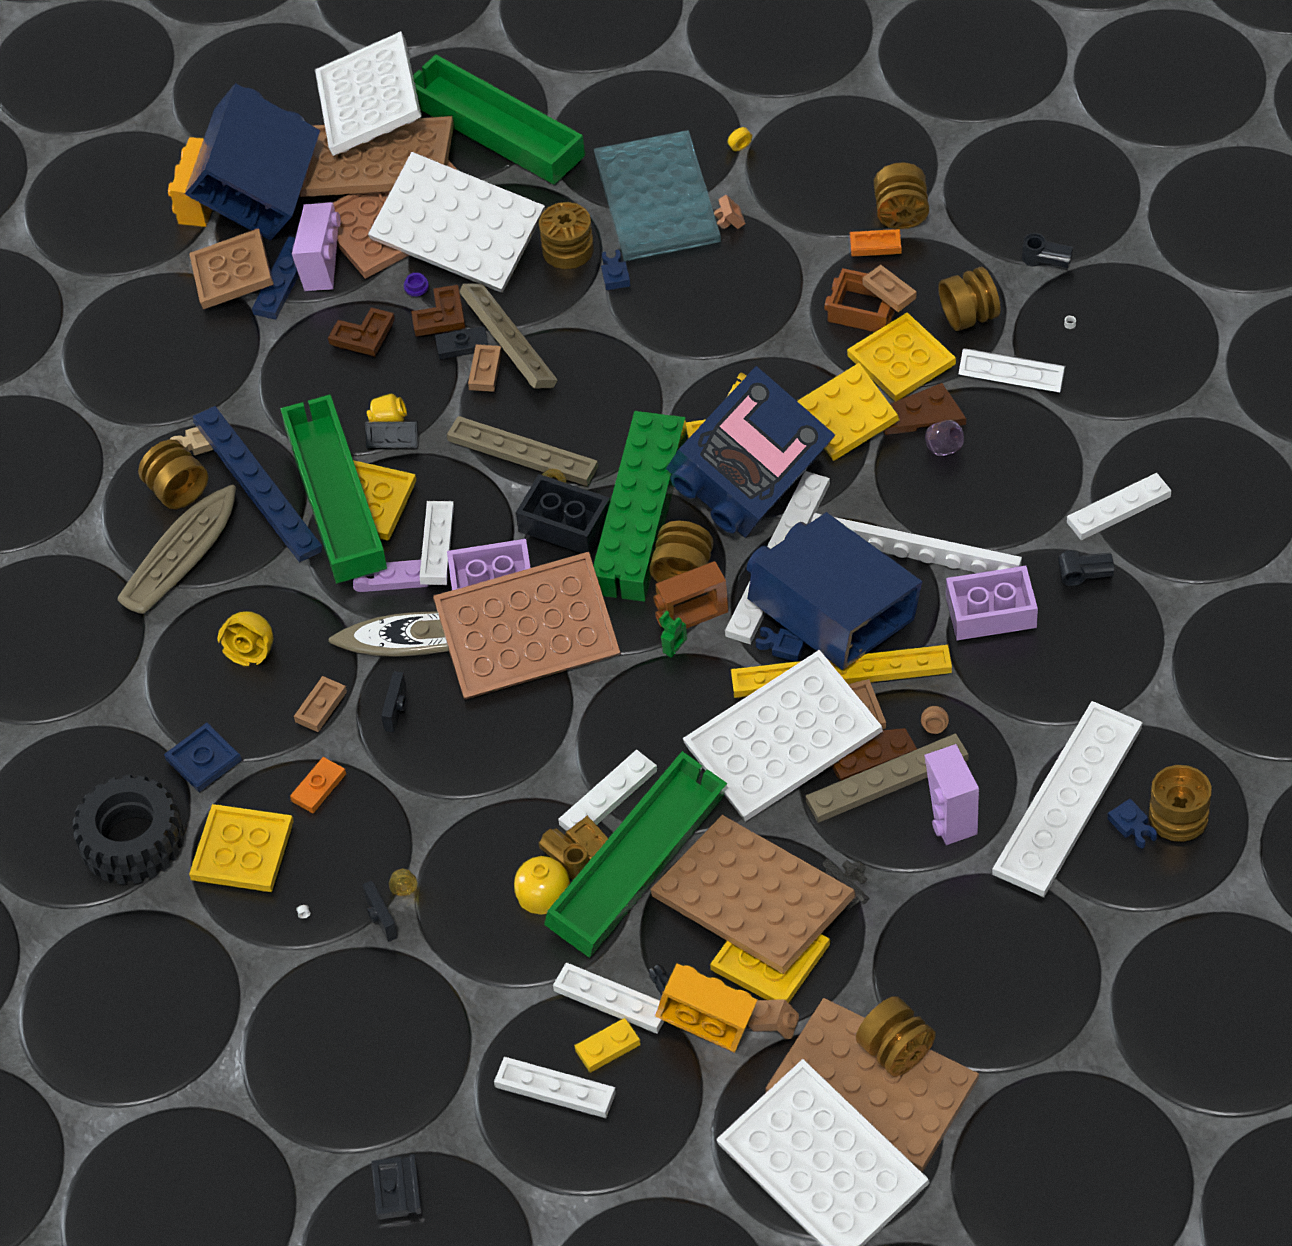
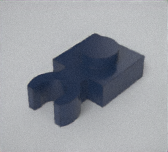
M618 249L615 250L616 256L613 258H608L606 251L602 252L603 265H601L606 290L630 286L626 261L621 262V253Z
M761 627L760 636L767 639L756 638L755 640L758 649L768 650L772 648V656L795 662L799 661L806 644L791 631L780 628L778 634H775L770 628Z
M1131 799L1108 812V820L1125 838L1133 834L1135 844L1139 848L1143 849L1145 847V840L1142 836H1149L1151 840H1156V830L1152 826L1146 825L1148 824V817Z

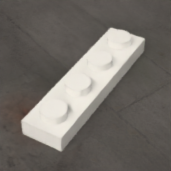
M965 348L962 351L959 369L960 375L1061 392L1065 366Z
M1155 473L1068 515L1067 524L1079 539L1083 540L1170 498L1171 489Z
M427 501L420 584L447 585L449 566L447 551H450L454 513L453 501Z
M638 750L634 751L558 819L559 825L567 831L587 815L597 825L657 772L656 764Z
M569 963L564 965L553 984V989L557 993L620 1019L625 1018L628 1022L654 1033H658L664 1020L655 1017L660 1003L659 1000Z
M504 1057L494 1081L496 1088L603 1118L607 1117L616 1094L615 1087Z

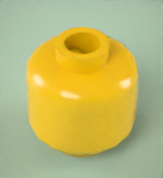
M387 394L371 401L367 416L369 421H404V417L407 416V410L401 397L397 398L394 394Z

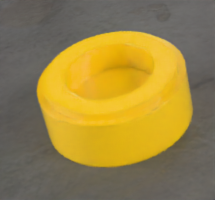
M746 127L738 128L729 136L728 145L734 151H740L750 144L752 134Z

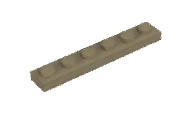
M463 284L459 291L460 294L488 328L491 335L502 346L504 352L509 355L516 364V367L526 377L529 384L533 388L538 389L554 388L557 378L483 284Z
M460 416L456 418L447 433V440L449 442L588 486L598 469L597 460Z
M955 733L806 795V803L819 823L927 778L924 756L926 754L954 744L957 745L965 761H968L969 754Z

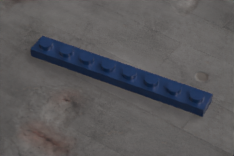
M211 407L194 415L193 423L298 562L300 563L322 552L320 542L217 407Z

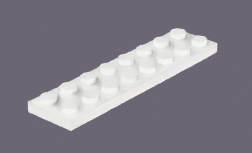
M1093 701L1090 703L994 865L992 875L1042 897L1046 895L1141 731V721Z

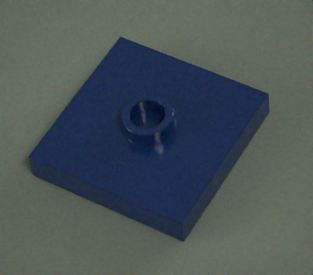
M208 723L201 726L164 754L165 759L198 792L242 761L241 755Z

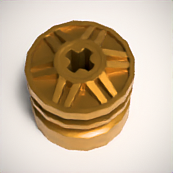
M894 163L884 167L877 173L874 178L877 215L881 223L894 229H909L922 223L929 214L926 180L923 171L914 164Z
M571 202L557 203L548 207L539 219L543 257L550 265L561 269H572L584 265L594 252L590 214L584 207Z
M984 267L975 268L973 272H965L963 279L955 275L940 281L939 296L948 322L956 331L974 326L976 319L979 322H985L988 318L994 319L1000 315L999 296L990 274Z
M169 439L153 446L144 455L139 464L138 473L140 479L147 484V487L169 509H179L191 504L202 494L207 486V470L178 440Z
M672 521L664 524L658 533L656 550L653 553L650 564V574L657 582H662L708 564L713 548L712 536L706 529L692 522Z
M1186 765L1166 767L1156 774L1152 781L1149 822L1161 837L1172 841H1187L1195 839L1204 832L1208 825L1211 801V784L1207 776L1200 770Z
M898 996L890 997L877 1005L865 1017L856 1033V1042L871 1056H877V1062L885 1067V1070L893 1077L901 1076L916 1066L927 1054L935 1040V1031L925 1024V1021L919 1016L914 1017V1011Z

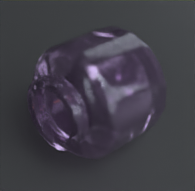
M943 420L929 426L926 431L925 440L928 449L933 454L945 456L960 450L964 442V433L957 422Z

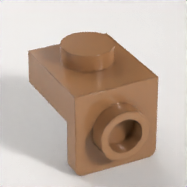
M785 999L760 1000L755 1005L748 1026L754 1032L778 1031L785 1039H791L798 1023L799 1014Z

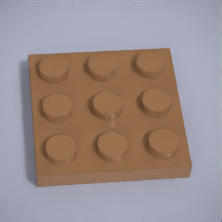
M259 229L189 253L199 300L203 309L274 284L262 234Z

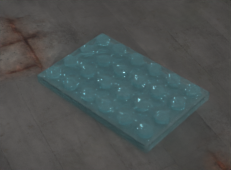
M689 130L594 149L595 159L624 261L721 242L720 232Z

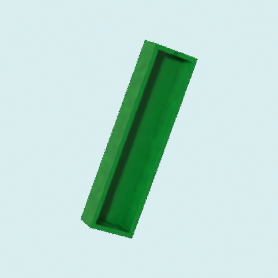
M438 55L432 57L422 66V71L418 70L413 75L420 110L432 117L452 116L454 129L554 185L585 156L583 135Z
M331 395L308 400L312 417L310 422L307 421L303 402L280 408L285 430L336 584L387 569L384 550Z
M634 411L593 565L602 596L617 598L616 578H620L622 599L644 602L646 600L652 577L650 574L652 556L656 550L659 530L665 524L674 490L670 479L672 474L666 468L678 449L686 442L685 417Z
M682 751L548 909L544 925L590 958L722 800L727 783L706 769L701 784H698L697 781L699 780L703 765Z

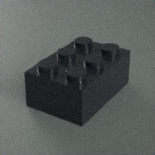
M538 474L515 512L518 532L579 553L589 552L591 554L602 535L610 498Z

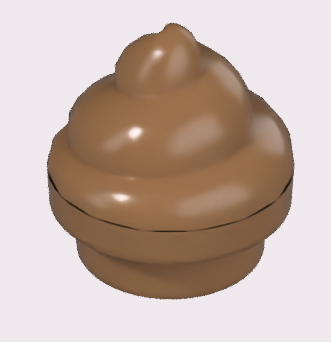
M931 706L923 711L921 724L927 732L937 734L948 726L949 716L943 708Z

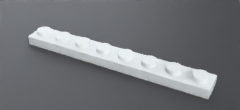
M807 471L804 472L768 544L769 548L782 542L788 531L796 523L804 522L809 524L830 485V478ZM748 584L725 629V636L751 644L766 612L747 599Z
M814 513L811 522L822 514ZM836 518L881 552L893 554L901 558L907 557L921 560L925 563H935L952 569L958 568L974 573L1021 566L1022 557Z

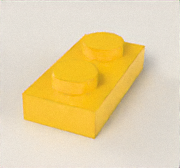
M623 1018L576 1044L575 1051L591 1073L640 1046V1039L627 1020Z

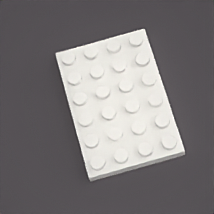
M402 32L316 69L328 146L333 156L338 153H344L361 143H367L372 138L381 134L390 133L395 128L412 123L421 117L406 41Z
M411 152L368 236L379 243L503 293L539 223L541 214L545 211V206Z
M818 650L684 737L683 740L694 757L703 765L702 767L705 771L706 769L710 770L727 783L724 795L746 822L883 732V729L822 652Z
M803 1059L716 1139L717 1143L821 1246H864L929 1184V1179Z

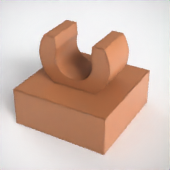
M727 195L720 198L718 201L721 208H718L713 213L719 219L717 225L722 229L727 228L730 224L737 229L745 225L739 205Z

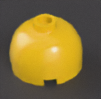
M243 611L228 618L220 628L217 639L218 643L221 641L224 647L222 652L226 657L237 664L249 666V662L260 664L271 650L274 638L272 628L265 618L254 612Z
M545 856L533 857L524 862L517 870L514 880L515 894L519 904L525 910L535 914H547L548 909L570 885L569 875L564 866L555 859Z

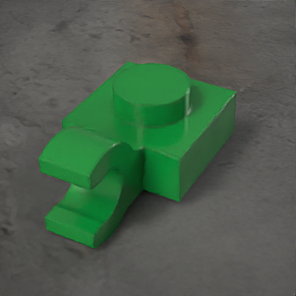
M666 611L659 619L661 626L664 628L661 635L662 650L664 654L672 658L687 640L686 623L682 622L679 617L675 621L672 620L669 612Z

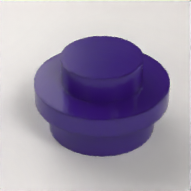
M420 273L408 275L404 282V290L410 296L423 295L429 288L428 280Z

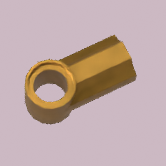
M557 828L549 829L543 834L539 842L540 849L551 858L560 862L567 870L569 878L574 880L589 862L585 846L572 842Z

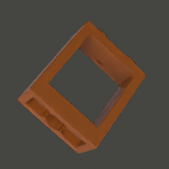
M842 268L839 278L835 277L832 285L833 293L831 296H827L824 310L828 311V322L873 332L891 323L896 310L883 300L878 313L841 305L847 291L878 297L863 286L862 278L867 273Z
M715 561L656 583L657 595L654 596V602L658 611L655 612V616L660 627L662 626L659 619L666 611L669 612L670 618L674 621L677 617L681 618L682 622L686 623V629L728 613L726 580ZM707 592V595L673 607V605L677 603L683 602L685 600H688L690 598L696 597Z

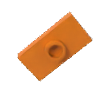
M900 229L850 232L851 256L901 254Z
M322 757L290 795L291 801L314 813L346 775L345 768Z

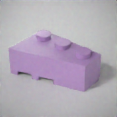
M333 202L306 204L303 207L292 256L304 291L333 289L338 227H340L341 223L339 212H335Z
M954 744L924 755L934 813L932 825L936 835L942 836L946 845L977 835L979 788L957 745Z

